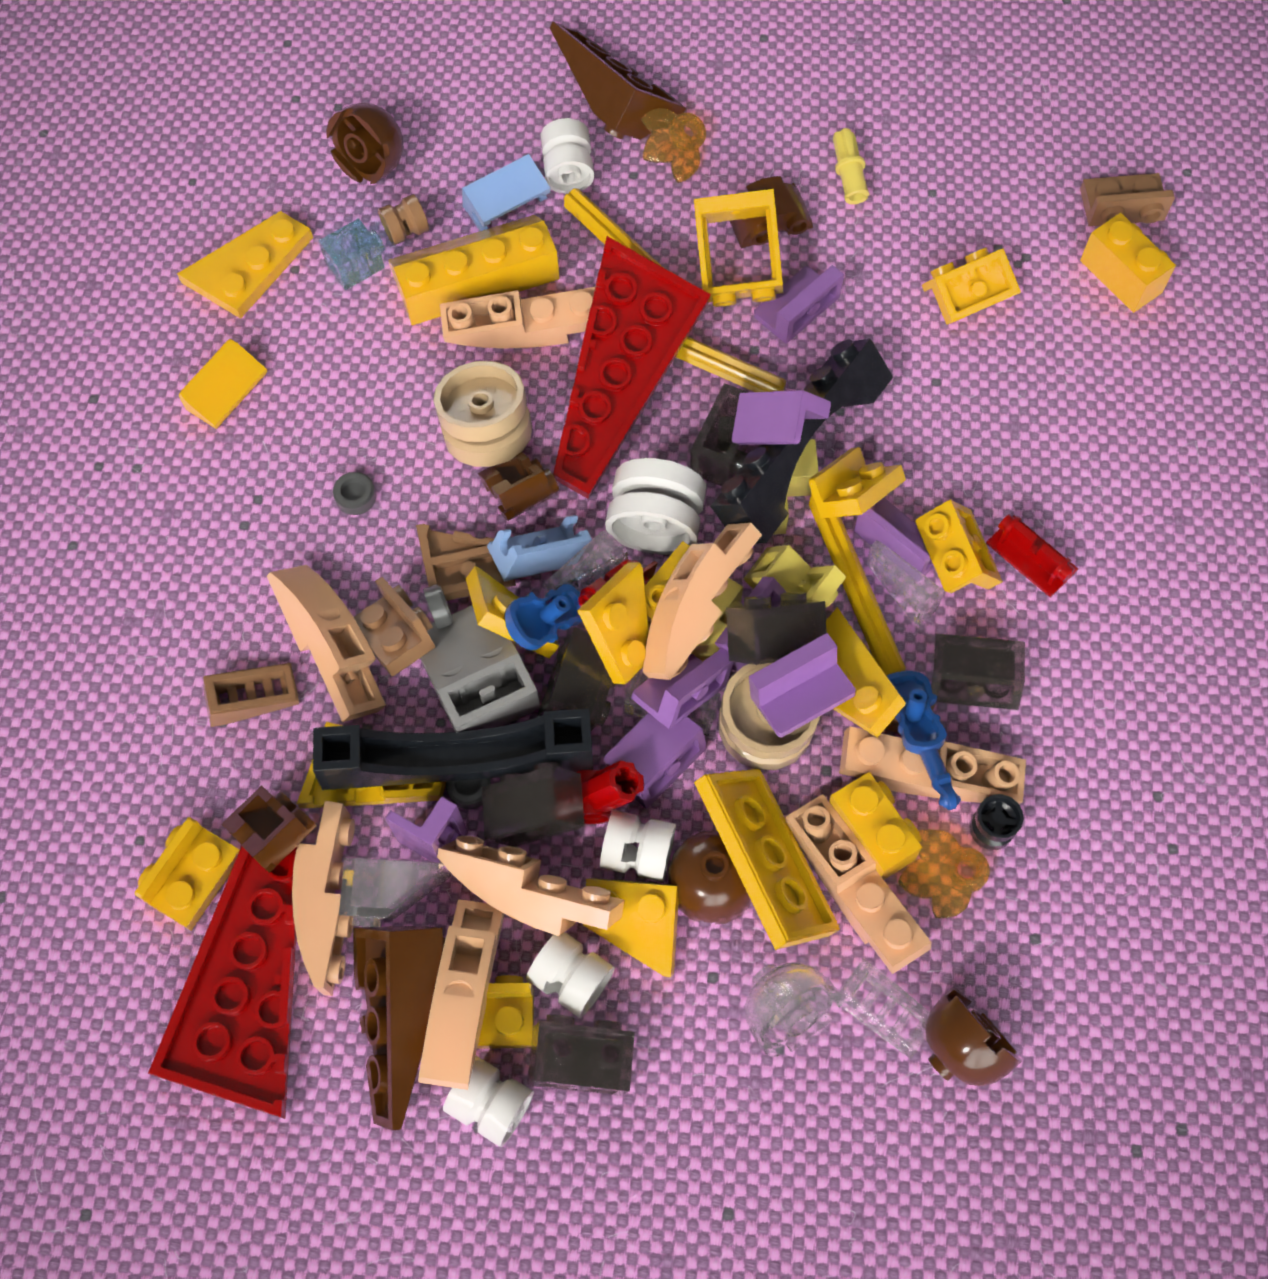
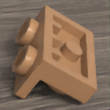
M1159 173L1083 179L1080 187L1088 226H1101L1119 213H1122L1131 223L1165 220L1175 199L1173 190L1163 189Z
M380 577L375 583L383 597L354 616V619L364 634L374 656L393 677L435 648L427 632L433 626L419 606L413 610L410 608L413 604L400 585L392 588L383 577Z

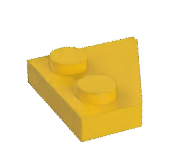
M640 562L624 565L577 610L613 684H627L643 667L646 656L645 647L649 628L643 567Z
M474 566L466 577V582L477 624L515 642L506 628L505 610L511 602L519 597L482 569ZM557 640L553 643L548 642L541 648L532 651L550 659L558 649L559 644Z
M587 878L586 886L607 889L611 892V897L625 901L622 918L607 930L583 924V926L662 976L672 977L675 967L679 905L678 886Z

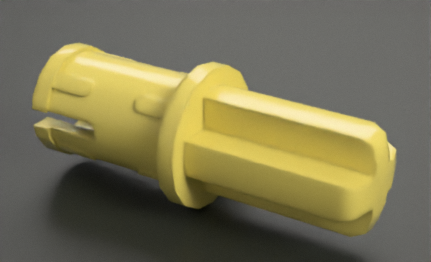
M843 128L833 135V143L838 161L835 165V171L837 175L841 176L846 203L854 205L866 201L870 195L863 172L866 163L864 158L859 155L855 134L849 128Z

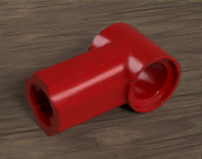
M620 760L601 770L574 772L571 775V821L587 825L603 824L609 822L612 810L634 801L635 796L644 791V777L636 770L634 763Z

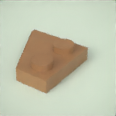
M416 525L428 586L440 585L447 601L470 596L466 577L474 566L482 569L506 588L516 586L515 579L504 582L487 548L488 543L494 540L493 538L479 539L469 533L459 531L448 534L433 531L430 525Z

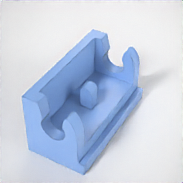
M527 154L463 187L462 206L468 212L479 231L488 229L487 225L491 224V221L535 198L540 202L547 199L546 195L550 193L551 188L531 156Z
M578 516L565 517L560 527L510 537V529L498 531L494 540L488 543L487 548L503 581L577 565L592 540L588 530L580 531L574 535L573 527L577 523Z

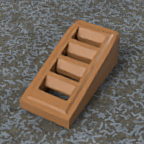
M291 663L203 676V690L210 727L227 725L299 705ZM280 679L282 695H274L272 680ZM262 683L265 697L257 698L254 685ZM245 688L247 700L239 701L237 690ZM227 693L229 703L221 704L219 695Z

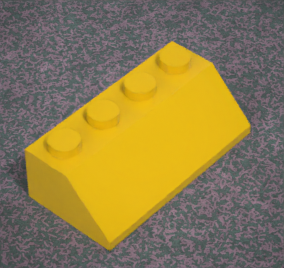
M536 215L388 260L411 325L441 317V303L517 290L521 292L560 279L557 250L545 221Z

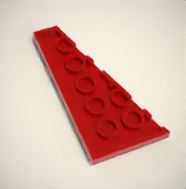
M606 236L602 261L553 472L557 482L587 499L590 498L711 298L710 293Z
M241 846L148 1074L285 1119L296 950L292 885L297 847L269 873Z

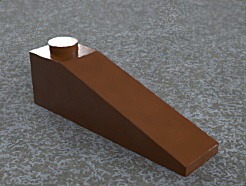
M554 21L552 22L550 30L593 114L605 123L603 129L607 133L622 140L625 135L641 140L684 114L686 107L656 84L649 85L644 80L638 78L639 72L611 58L610 52L581 32Z
M389 926L353 928L356 990L365 989L367 1003L366 1015L360 1017L362 1034L366 1033L367 1039L373 1048V1055L369 1056L366 1064L373 1123L392 1131L402 1129L423 1053L428 1019L445 943L443 931L440 927Z

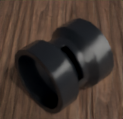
M995 794L985 798L970 821V834L974 841L981 847L989 850H999L1006 847L1022 827L1024 817L1020 805L1013 798L1003 794Z

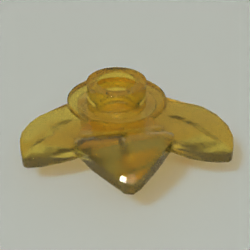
M665 108L649 111L641 118L643 124L652 133L645 143L643 160L653 163L671 162V170L677 183L686 181L697 171L700 165L699 147L702 146L706 139L704 123L692 113L677 115ZM684 126L691 129L693 136L685 133Z
M932 829L920 830L921 842L919 843L922 846L919 852L920 859L915 860L903 871L898 884L912 896L922 899L932 898L931 905L935 918L955 917L968 907L971 893L980 890L988 881L990 875L988 861L978 850L970 847H961L953 835L948 832ZM962 864L970 866L973 870V877H962L958 873V866Z

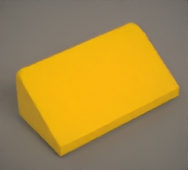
M228 339L180 391L179 398L187 411L217 429L268 371L234 340Z

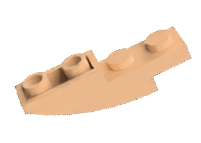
M595 287L525 299L520 298L519 291L517 290L441 303L440 313L444 341L463 346L503 349L569 343V334L585 332Z
M752 523L727 524L713 543L691 544L678 562L663 590L650 625L645 647L646 656L643 664V673L648 678L671 680L679 675L686 668L688 657L696 646L704 642L714 630L713 624L722 614V611L711 600L724 592L728 586L727 579L738 566L744 564L753 554L752 547L762 536Z
M308 565L270 572L267 578L300 652L311 651L341 721L345 722L379 712L386 704L369 669V666L376 658L356 620L343 601L328 583Z
M851 726L844 731L839 774L859 778L870 772L876 782L883 781L890 791L940 799V794L932 787V782L920 755L906 750L903 746L902 738L882 733L876 738L864 729ZM946 741L938 750L944 766L951 776L952 787L960 796L961 801L982 803L985 798L991 795L1003 794L1013 798L1018 804L1023 803L1026 759Z
M823 794L785 817L805 856L864 944L870 943L892 974L931 950L932 942L878 874L874 859Z
M325 801L316 845L300 843L296 849L293 867L292 901L297 942L313 986L323 995L333 996L335 984H341L345 972L346 959L345 956L341 955L344 937L350 938L355 921V912L350 910L351 905L343 895L335 894V891L341 890L344 885L346 865L342 863L344 847L350 846L353 841L355 821L350 819L351 815L343 803Z
M458 836L456 840L438 848L437 858L471 892L490 906L533 928L560 936L575 925L576 922L607 930L622 918L625 900L611 897V892L601 887L586 886L580 889L566 885L567 881L558 876L542 875L539 877L541 860L527 857V852L521 848L503 846L496 849L484 846V840L473 836Z
M458 899L452 926L448 927L436 979L419 1071V1083L468 1090L486 1010L488 986L504 918L503 912L490 906L488 903Z

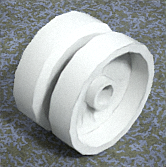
M656 458L633 459L622 463L615 473L612 488L614 499L609 503L605 522L607 533L626 547L658 555H671L682 541L690 546L691 544H697L700 528V517L698 514L703 511L706 495V482L700 474L679 463Z

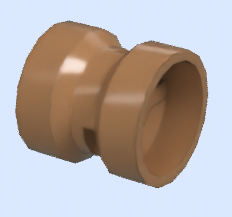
M414 194L402 198L401 204L394 207L388 204L378 208L381 223L392 245L404 242L406 236L412 233L420 235L429 231L425 213Z

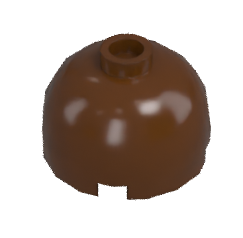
M365 102L353 104L336 112L328 121L326 135L327 139L332 136L335 146L331 150L333 159L341 170L354 181L361 183L364 178L370 181V184H375L398 166L404 149L403 136L394 118L382 107Z
M717 830L702 831L687 838L673 854L668 869V883L678 886V909L691 920L715 923V925L726 924L742 916L752 904Z
M952 988L936 1003L929 1013L925 1025L926 1041L933 1054L928 1060L934 1069L947 1081L955 1076L967 1085L985 1086L996 1083L1007 1076L1022 1060L1015 1055L1017 1053L1015 1048L984 1013L979 1014L974 1009L970 1011L967 1006L972 1001L958 989Z

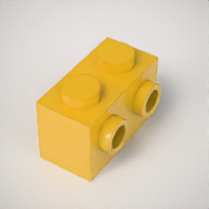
M1119 213L1091 232L1080 259L1133 313L1163 293L1176 267V264L1170 260L1167 253L1153 244L1142 233L1141 229L1136 224L1131 223L1122 213Z
M868 772L831 794L830 804L874 859L876 871L883 880L915 861L922 849L919 843L921 842L920 833L910 819H902L893 806L895 804L894 796L883 781L876 782L872 774Z

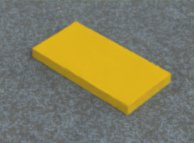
M751 769L705 774L696 780L694 784L774 949L778 950L829 937L839 931V925L761 770Z

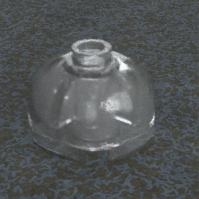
M788 962L777 966L770 964L762 968L753 979L754 984L749 990L744 1009L748 1028L755 1041L765 1054L776 1057L780 1055L775 1048L786 1045L793 1052L821 1033L833 1020L828 1010L832 1007L833 1002L840 1008L842 998L841 993L820 970L803 962Z

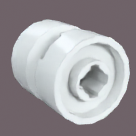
M571 118L557 119L550 122L543 128L540 134L545 180L551 190L558 193L566 194L573 188L581 191L585 190L594 180L593 161L590 156L589 129L581 121Z
M613 810L604 837L600 868L626 873L630 868H634L638 877L663 882L672 850L676 824L653 818L644 824L641 823L638 815ZM629 843H639V847L636 848L634 845Z
M564 932L560 936L553 935L547 941L533 961L526 980L547 995L557 992L559 994L558 1003L577 1017L582 1018L607 986L615 967L594 952L586 955L583 954V944Z
M475 1056L468 1090L452 1088L444 1103L443 1111L466 1126L476 1121L479 1134L499 1147H503L527 1111L534 1091L514 1079L504 1082L500 1081L499 1069L480 1057Z

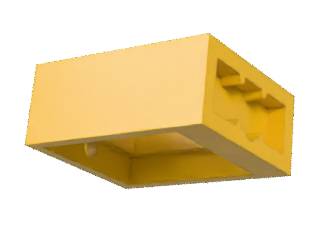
M774 189L694 199L702 289L711 294L709 302H713L715 307H725L736 304V299L752 297L753 302H766L776 299V294L784 293ZM766 216L772 279L714 286L708 223Z

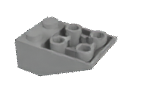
M473 605L452 614L454 620L452 625L438 630L435 622L432 623L433 628L427 632L435 648L422 656L420 660L455 732L504 726L541 709L537 689L512 641L479 626Z

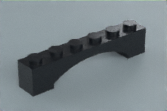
M871 338L858 341L847 339L832 348L830 351L831 356L821 368L811 374L810 382L803 390L831 401L830 417L841 407L874 403L892 380L893 375ZM804 419L801 441L798 444H759L756 449L744 458L743 466L734 477L723 484L721 493L710 506L724 527L727 524L752 523L762 534L755 544L768 542L789 514L785 509V502L796 464L811 437L827 419Z
M589 708L544 711L543 716L527 721L462 732L400 733L363 729L360 725L313 728V772L322 790L593 770Z

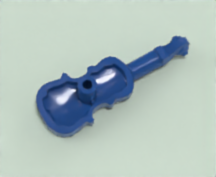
M563 584L556 590H550L545 594L544 598H538L533 592H530L525 597L514 600L505 610V624L509 635L517 644L528 650H537L548 642H555L558 639L557 629L568 630L570 627L583 622L577 611L580 608L578 602L580 592L572 585Z
M901 671L887 675L906 702L905 706L895 716L899 723L897 731L902 736L903 746L906 750L920 755L932 782L933 789L940 794L939 805L947 810L956 809L961 798L954 791L951 776L947 772L938 752L945 743L947 731L940 722V716L933 713L931 706L936 704L937 695L933 694L929 679L917 671Z

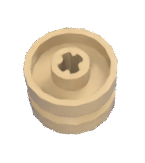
M474 361L458 366L446 374L437 385L433 402L441 424V431L448 452L459 462L474 467H492L513 459L524 450L531 440L532 422L527 407L525 388L520 375L508 365L495 361Z
M760 659L743 666L729 679L722 696L718 715L719 735L726 750L739 763L754 769L779 770L795 763L807 751L820 719L819 716L784 737L776 735L751 699L749 676L777 661V659Z

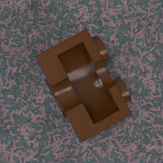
M781 176L762 178L746 186L748 192L774 189L778 231H786L788 235H798L813 228L810 214L794 182L792 184L784 183ZM766 216L730 221L741 249L769 242Z
M523 452L508 462L489 467L478 473L487 492L490 491L495 499L498 498L502 505L498 506V510L507 521L552 498V494L560 490L551 471L548 468L544 470L537 458L530 461L529 457Z
M262 785L221 824L269 873L317 826L283 792L280 791L274 797Z

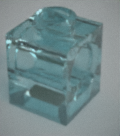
M359 218L318 240L326 265L344 290L385 268L381 255L385 247L381 238L374 229L368 231Z

